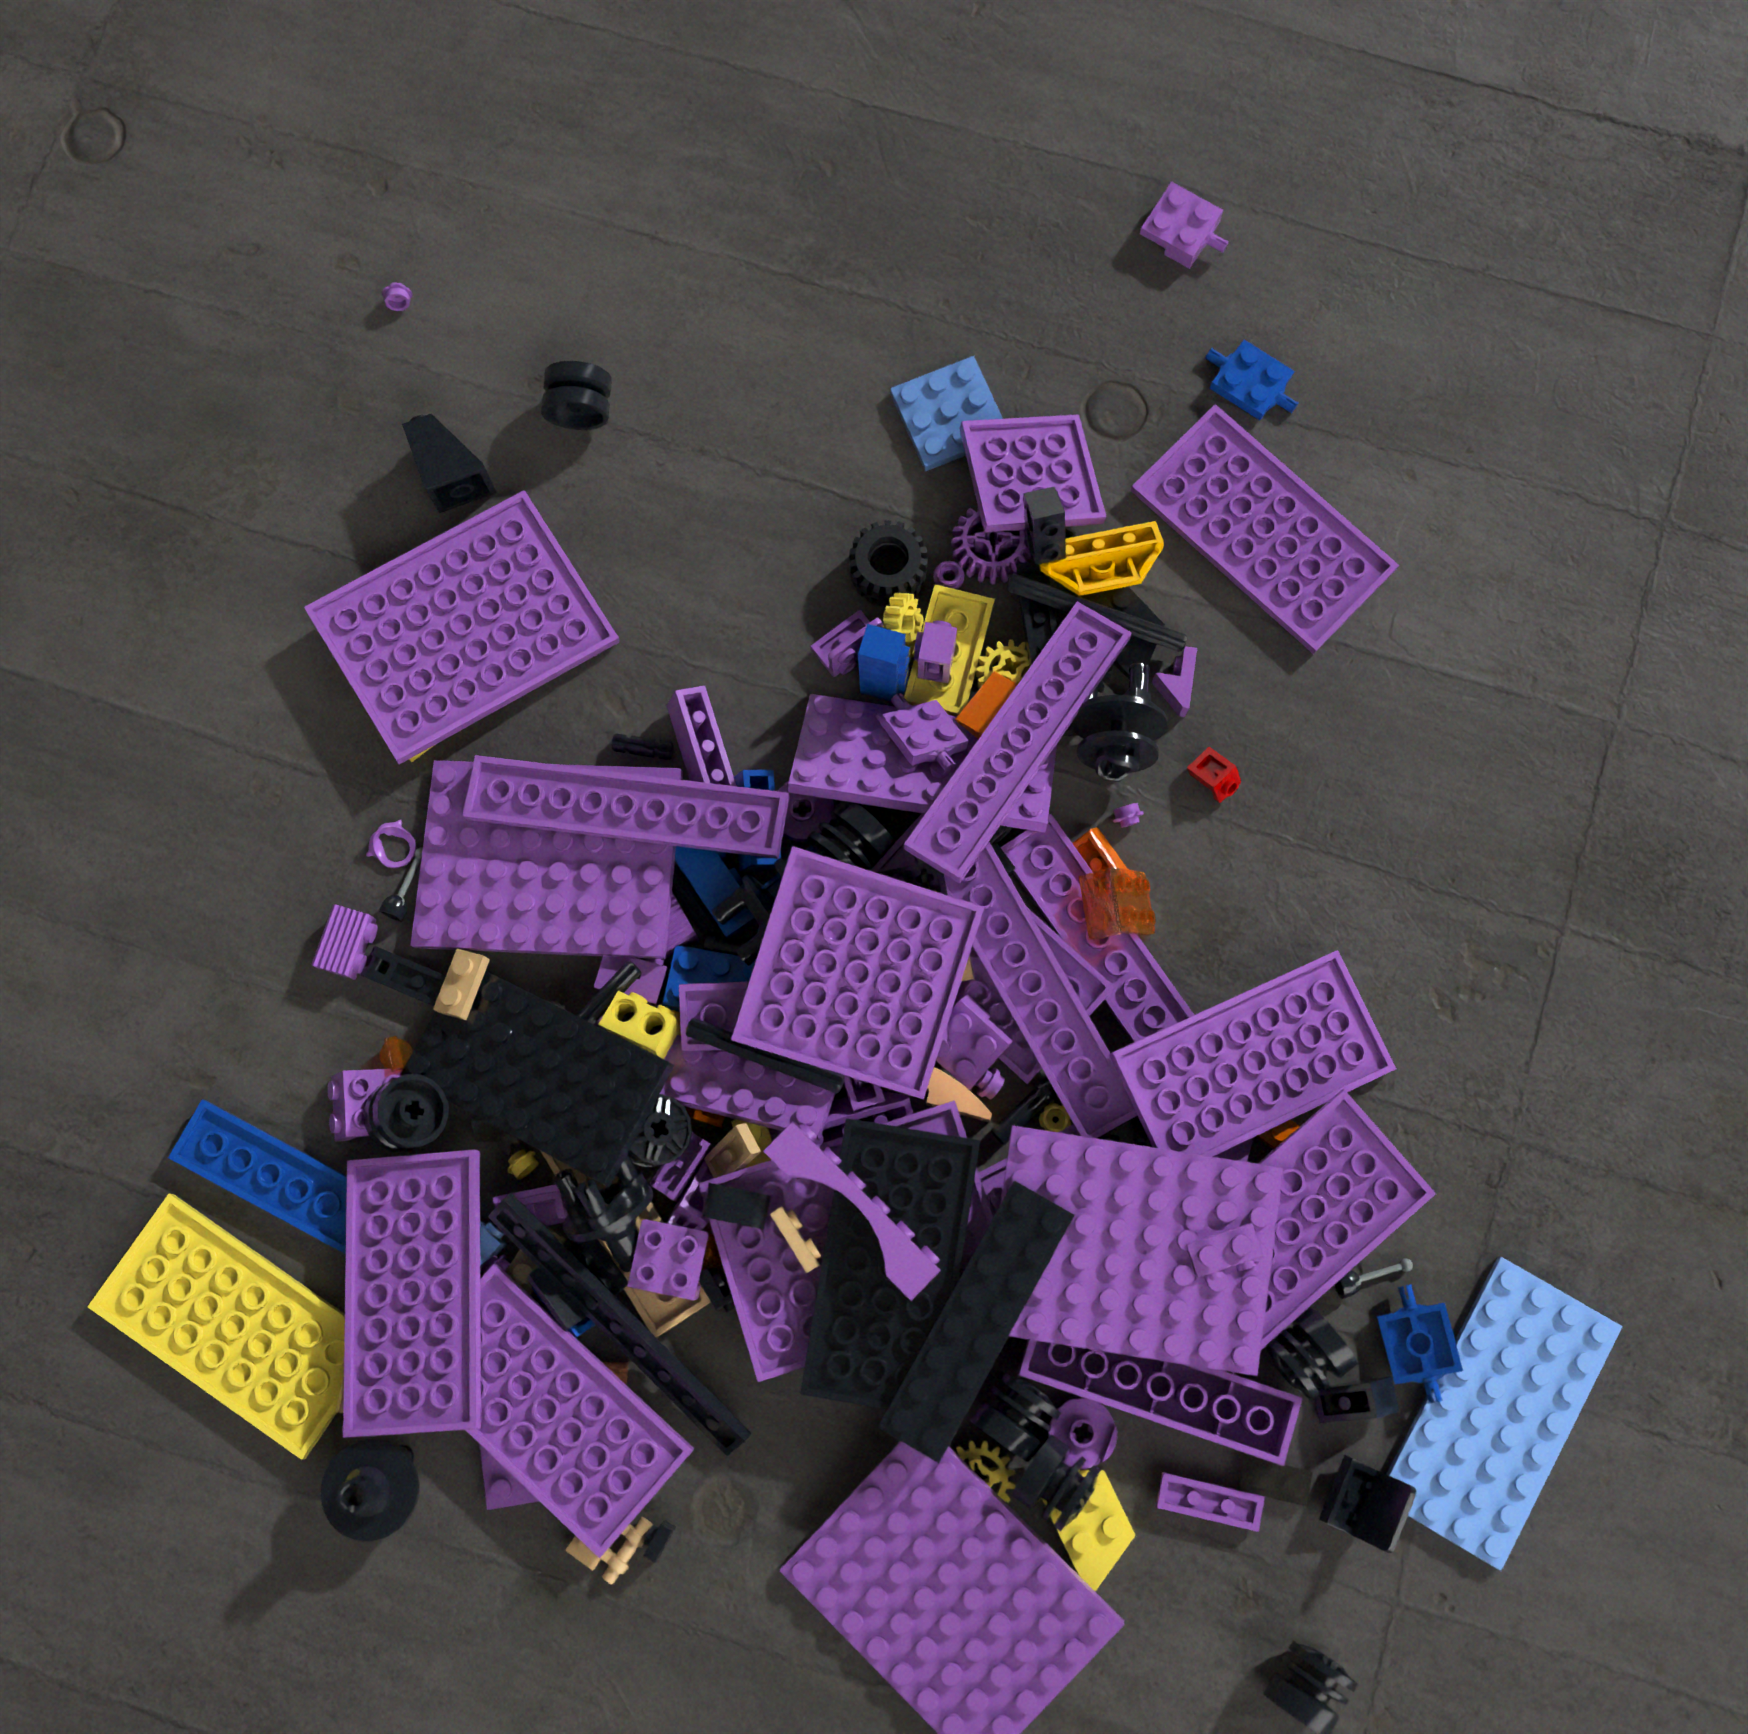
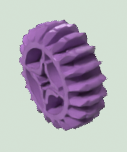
M969 507L966 514L967 517L960 516L958 519L959 526L953 528L952 534L955 536L951 539V547L955 548L953 558L960 559L958 565L961 569L968 567L967 576L969 578L977 573L979 583L984 581V577H990V584L992 585L995 584L996 577H1000L1001 581L1006 583L1008 581V573L1011 576L1016 574V563H1028L1026 559L1032 558L1025 540V530H1011L1012 533L983 531L975 533V536H970L975 529L983 525L979 508H977L978 512ZM991 533H993V540H995L996 544L994 553H992V546L989 541ZM1010 550H1016L1012 556L998 562V557L1001 554L1010 553ZM974 553L983 554L987 561L978 558Z

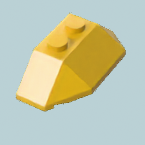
M1156 521L1066 538V558L1039 564V567L1043 573L1078 596L1138 585L1142 583L1162 551L1164 541Z

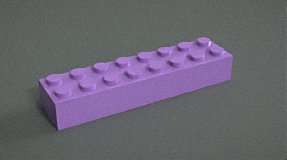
M1030 1339L1026 1340L1017 1369V1374L1282 1466H1284L1303 1399L1222 1370Z

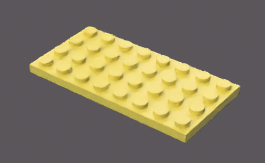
M168 1194L90 1302L88 1308L301 1460L306 1459L337 1414L335 1411L344 1377L345 1314L176 1195Z

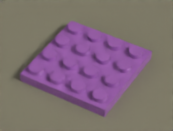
M1079 415L961 422L959 429L984 532L1025 530L1023 493L1049 487H1055L1064 508L1065 527L1104 524L1106 513Z

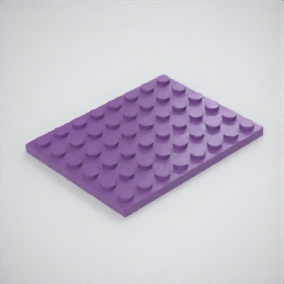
M525 490L304 607L398 764L407 761L619 643V637Z
M434 760L410 946L421 949H461L466 951L666 959L676 846L466 820L462 815L474 762ZM562 765L683 780L681 768Z
M955 1100L883 1123L885 1125L967 1138ZM843 1137L817 1146L822 1151L829 1147L840 1158ZM772 1160L698 1183L703 1201H705L708 1183L771 1195L764 1230L710 1218L709 1221L757 1381L761 1382L805 1367L834 1189L824 1183L807 1178L787 1176ZM977 1166L959 1278L993 1219ZM780 1207H784L787 1212L791 1209L794 1210L803 1227L798 1229L805 1241L811 1238L821 1254L817 1258L820 1266L809 1273H806L770 1215Z
M1012 1125L1001 1203L1015 1180L1075 1216L1009 1336L1257 1376L1283 1168ZM1232 1202L1236 1203L1239 1208V1215L1237 1218V1208ZM1202 1213L1207 1220L1204 1230L1200 1232L1189 1230L1186 1226V1217H1194ZM1251 1222L1263 1257L1253 1260L1257 1262V1265L1238 1271L1236 1265L1223 1269V1271H1220L1221 1278L1212 1281L1210 1276H1208L1207 1282L1204 1276L1197 1278L1186 1244Z
M900 1441L779 1570L938 1734H1021L1124 1626V1620L949 1446L940 1463H937Z

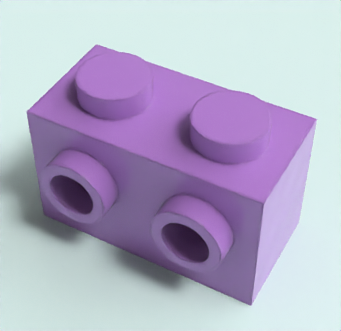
M937 620L933 621V623L925 622L924 632H917L914 647V661H918L917 678L949 683L956 646V627H952L948 622Z

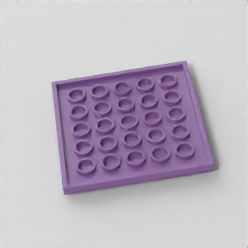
M792 846L731 1040L924 1099L984 907Z

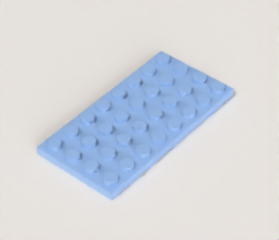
M1497 1257L1455 1339L1463 1371L1446 1374L1437 1380L1443 1401L1436 1402L1433 1388L1431 1391L1434 1403L1428 1404L1426 1395L1386 1473L1416 1488V1496L1408 1516L1501 1571L1623 1326L1503 1257Z

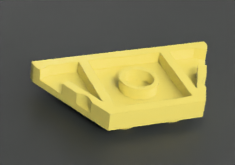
M1090 1469L1080 1470L1079 1474L1085 1477ZM1100 1469L1101 1471L1098 1475L1093 1494L1078 1517L1066 1525L1061 1532L1056 1529L1077 1574L1094 1591L1098 1589L1136 1536L1103 1469ZM1042 1499L1043 1502H1044V1504H1045V1506H1046L1048 1502H1046L1044 1499ZM1057 1509L1050 1516L1054 1524L1061 1515V1512Z

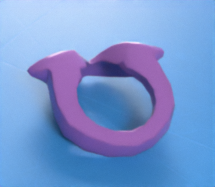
M401 819L396 822L384 823L370 837L369 850L366 856H375L388 868L397 869L411 863L415 856L414 852L417 849L416 840L402 827ZM385 833L388 836L393 835L407 840L410 846L408 856L399 862L389 860L379 838L380 834Z

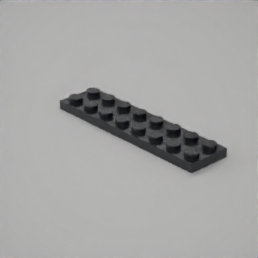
M1013 1181L881 1419L878 1428L933 1461L940 1463L1074 1218V1214L1017 1181Z

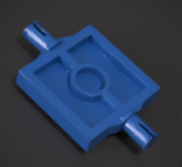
M1245 339L1236 351L1228 357L1220 354L1214 348H1211L1207 353L1205 359L1220 368L1209 389L1256 419L1261 420L1266 412L1276 404L1291 414L1299 404V402L1284 394L1285 387L1295 371Z
M1412 1284L1406 1285L1409 1299L1406 1297L1404 1286L1397 1287L1403 1308L1391 1314L1377 1316L1395 1385L1411 1381L1423 1383L1428 1404L1434 1403L1432 1388L1436 1402L1443 1401L1437 1380L1446 1374L1463 1371L1445 1302L1430 1306L1416 1304Z

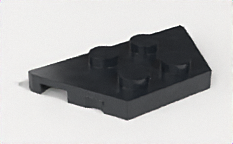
M1129 586L1079 596L1164 627L1165 625ZM1131 635L1129 641L1113 663L1129 679V666L1134 663H1142L1143 667L1145 665L1148 666L1157 644Z

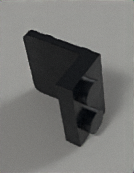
M1344 1455L1319 1520L1390 1554L1395 1550L1400 1539V1534L1416 1496V1488Z

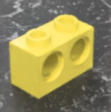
M618 991L598 1024L600 1028L664 1059L681 1030L675 1018L676 1014L662 1005H658L657 1008L648 1005V1001L644 997L634 992L627 995ZM634 1012L630 1020L622 1022L625 1014ZM662 1025L660 1032L654 1035L649 1034L653 1027Z

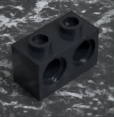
M1055 487L1023 493L1025 540L1035 565L1065 559V511Z

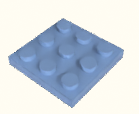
M974 356L890 388V395L925 472L966 456L959 429L962 421L1003 419Z

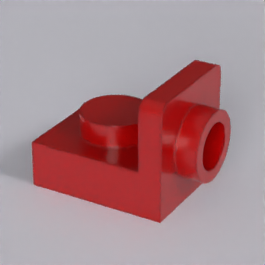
M1208 747L1187 767L1189 775L1210 789L1214 799L1219 803L1226 797L1233 795L1241 784L1237 767L1211 747Z

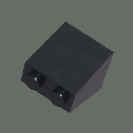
M432 414L426 416L418 415L410 419L409 422L402 424L424 488L439 514L497 493L484 464Z

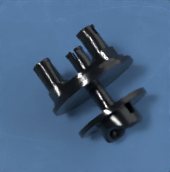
M1134 663L1129 666V689L1124 695L1098 697L1097 685L1088 700L1081 705L1077 716L1073 720L1074 732L1083 738L1077 747L1079 760L1084 765L1096 770L1098 776L1108 781L1120 782L1130 773L1142 771L1154 765L1159 756V749L1154 741L1160 738L1167 730V716L1161 708L1151 702V692L1148 691L1150 667L1147 665L1143 667L1142 663Z
M779 858L774 862V865L782 878L786 862ZM745 874L742 877L743 883L741 887L711 911L722 925L745 908L751 911L759 925L758 933L736 949L739 957L750 966L757 958L775 899L757 879L750 874Z

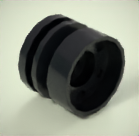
M840 801L830 812V816L837 825L836 828L826 822H821L818 828L823 835L812 831L807 837L810 844L817 851V854L866 870L871 868V864L864 853L867 852L876 858H880L894 841L883 825L858 803Z
M659 1094L628 1152L635 1168H649L668 1164L683 1154L689 1145L692 1134L691 1119L685 1107L675 1098ZM656 1124L655 1130L659 1133L658 1136H653L654 1129L651 1128V1125Z
M1309 1307L1292 1322L1298 1335L1297 1338L1283 1330L1278 1334V1337L1284 1347L1275 1339L1270 1341L1265 1347L1272 1357L1275 1367L1285 1380L1310 1401H1314L1319 1397V1392L1312 1380L1320 1388L1327 1390L1330 1385L1323 1371L1326 1369L1337 1378H1341L1357 1365V1360L1345 1341L1328 1321L1315 1309Z
M1001 1371L997 1378L1009 1386L1006 1394L992 1385L990 1390L1000 1400V1403L995 1407L982 1401L970 1418V1421L1025 1461L1030 1462L1041 1445V1442L1031 1430L1036 1426L1049 1432L1052 1427L1040 1419V1416L1043 1412H1046L1057 1420L1061 1412L1055 1408L1048 1399V1396L1024 1379Z
M1051 1434L1023 1474L1012 1496L1029 1509H1032L1041 1499L1048 1502L1042 1515L1045 1521L1048 1520L1055 1509L1059 1510L1061 1515L1054 1524V1527L1061 1532L1066 1525L1078 1517L1095 1490L1097 1478L1101 1470L1093 1465L1085 1477L1079 1474L1087 1459L1082 1456L1071 1467L1068 1466L1065 1462L1071 1448Z
M1293 1640L1289 1649L1302 1658L1300 1663L1298 1664L1284 1656L1281 1661L1293 1672L1291 1679L1274 1673L1263 1694L1285 1712L1315 1732L1331 1734L1340 1717L1328 1705L1330 1699L1347 1705L1349 1699L1336 1689L1341 1684L1354 1692L1358 1683L1348 1675L1344 1667L1314 1647L1299 1644Z

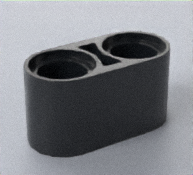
M708 1183L701 1217L764 1230L771 1195Z

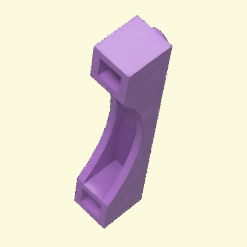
M792 1121L763 1152L787 1176L807 1178L824 1183L841 1192L852 1201L869 1220L879 1239L885 1261L886 1276L912 1300L939 1273L940 1269L936 1264L940 1259L926 1245L920 1250L911 1241L915 1234L901 1220L896 1225L887 1216L891 1210L877 1196L871 1200L862 1191L866 1185L852 1171L846 1175L838 1167L842 1161L829 1147L822 1151L813 1142L818 1136L804 1122L798 1127Z

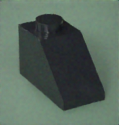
M1392 1377L1330 1385L1327 1390L1317 1387L1319 1397L1315 1399L1319 1423L1375 1419L1399 1412Z

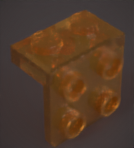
M1110 867L1079 876L1089 940H1098L1122 933L1152 935L1155 933L1156 917L1151 908L1149 896L1150 883L1144 872Z

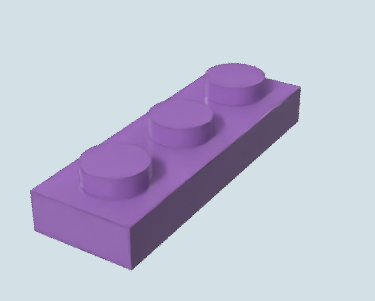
M1162 1472L1155 1507L1259 1532L1265 1497L1259 1494Z

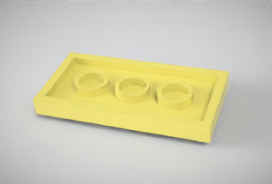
M934 584L922 632H924L925 622L933 623V621L937 620L948 622L952 627L957 628L951 673L948 684L917 678L918 661H914L904 698L910 705L914 706L937 700L948 715L958 716L968 704L995 602L994 598Z

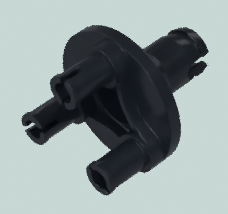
M627 1154L616 1174L618 1178L617 1183L598 1190L593 1179L587 1180L588 1187H586L584 1182L579 1184L571 1168L557 1173L553 1177V1182L558 1187L565 1201L564 1208L568 1215L563 1222V1230L568 1239L583 1242L599 1238L605 1241L614 1259L620 1265L618 1267L623 1272H631L639 1231L635 1226L636 1219L651 1202L653 1191L642 1172L636 1170L629 1154Z
M371 1439L351 1444L333 1458L322 1479L321 1503L328 1521L338 1532L358 1541H375L392 1535L405 1525L413 1514L419 1497V1477L413 1463L414 1452L412 1449L407 1451L408 1446H397L387 1441ZM358 1487L363 1493V1500L362 1495L356 1493Z

